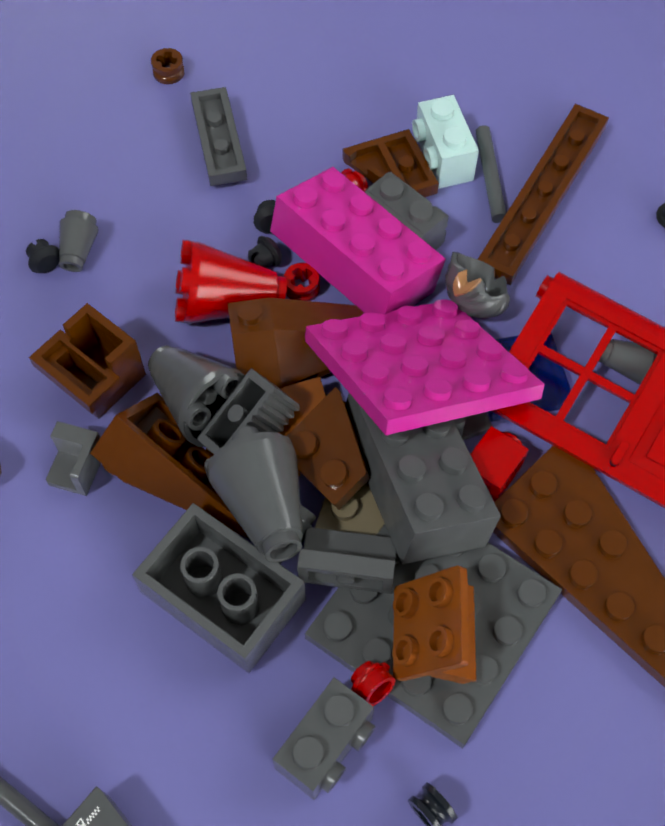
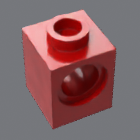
M491 426L470 455L495 502L506 491L521 470L529 449L523 446L515 435L505 431L501 432Z

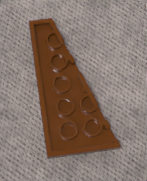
M552 446L494 502L501 517L493 533L540 576L561 588V595L665 687V578L595 470L557 447Z

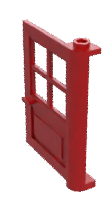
M558 272L554 278L547 275L535 296L541 300L509 352L525 365L528 370L536 356L540 354L575 373L579 378L556 416L531 402L492 411L665 508V327L561 272ZM566 307L608 328L585 367L544 345ZM615 332L657 354L635 394L593 372ZM586 381L629 403L606 444L564 421Z

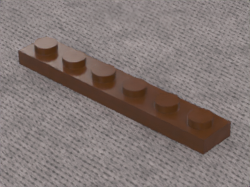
M575 103L478 260L495 268V279L505 276L507 284L511 286L604 132L609 117Z

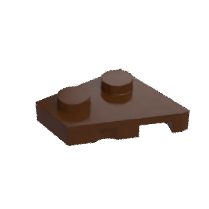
M410 129L343 148L342 159L344 163L364 175L372 183L378 181L386 173L392 172L423 197L438 193L439 183L432 170H430L429 164Z
M335 387L287 436L291 439L297 454L298 470L340 510L371 477L359 448V440L355 428L351 424L345 398L340 390Z

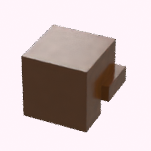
M86 303L63 324L65 333L60 329L37 349L29 359L37 370L87 411L100 419L146 375L136 340L90 304Z

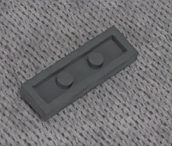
M226 87L191 92L192 107L210 186L247 180L246 166Z

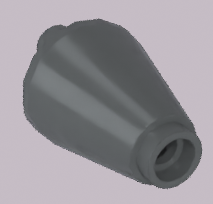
M168 345L159 347L152 353L148 361L150 375L183 437L197 447H205L197 440V437L245 375L238 369L179 347Z
M252 426L243 427L233 433L232 441L228 442L206 460L204 468L210 484L259 553L264 554L269 562H282L294 557L302 549L301 539L303 530L297 454L288 436L274 432H259L256 427Z

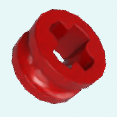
M308 263L293 264L285 271L284 277L287 280L286 295L289 299L312 301L318 296L320 291L319 273ZM301 279L302 282L309 280V285L303 287L300 283L298 286H295V280Z

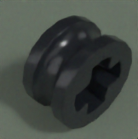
M429 783L422 786L423 794L420 797L412 796L408 800L413 811L426 826H443L445 822L453 823L458 818L446 799Z

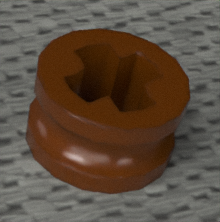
M163 48L157 50L152 55L151 66L153 68V76L158 82L174 84L183 78L185 71L183 58L179 51L172 48Z

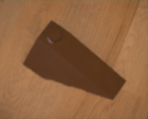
M262 298L228 303L236 368L244 375L252 368L280 389L315 374L317 377L325 376L331 373V371L305 342L306 326L321 324L330 319L343 320L360 317L364 312L356 305L280 298Z
M155 393L115 415L90 453L102 463L107 472L117 476L120 480L182 509L187 510L194 503L232 531L249 538L208 480L204 464L214 454L207 448L205 450L203 447H197L183 437L164 399L159 393Z

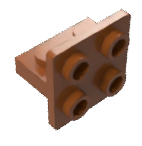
M456 565L397 585L394 588L393 601L394 635L392 654L393 677L395 680L407 681L423 676H431L459 684L475 682L474 586L468 585L467 569Z

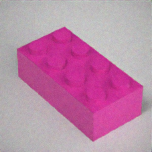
M334 167L276 196L270 232L313 267L324 279L364 313L374 312L385 315L393 310H398L402 306H414L435 291L446 258Z

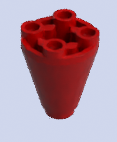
M182 240L180 264H184L186 267H182L181 270L177 271L175 294H181L183 298H177L175 322L192 324L229 318L228 303L262 298H286V277L277 276V272L204 243Z

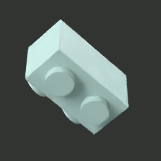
M450 95L418 102L417 119L412 121L413 135L416 142H419L429 168L439 183L438 189L474 181L479 150L455 96Z

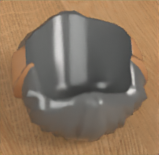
M452 252L451 261L445 274L447 294L451 301L458 305V310L476 318H493L506 311L509 307L510 296L507 291L505 276L495 280L494 267L459 252Z

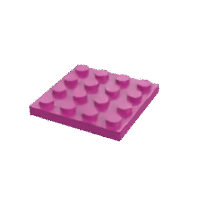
M441 299L431 304L415 307L402 306L398 310H393L385 315L369 312L364 313L360 317L343 320L330 319L321 324L306 326L305 342L385 435L542 398L545 384L468 314L458 310V305L451 300Z

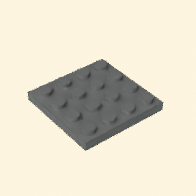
M385 524L376 536L390 537ZM487 543L486 547L407 564L401 563L396 551L391 594L338 587L306 631L305 639L353 673L360 665L367 661H372L373 663L386 662L390 666L389 673L393 676L394 588L397 585L456 565L465 567L467 569L468 585L474 586L476 681L459 684L431 676H423L407 681L396 680L393 689L387 695L463 749L562 589L490 543Z

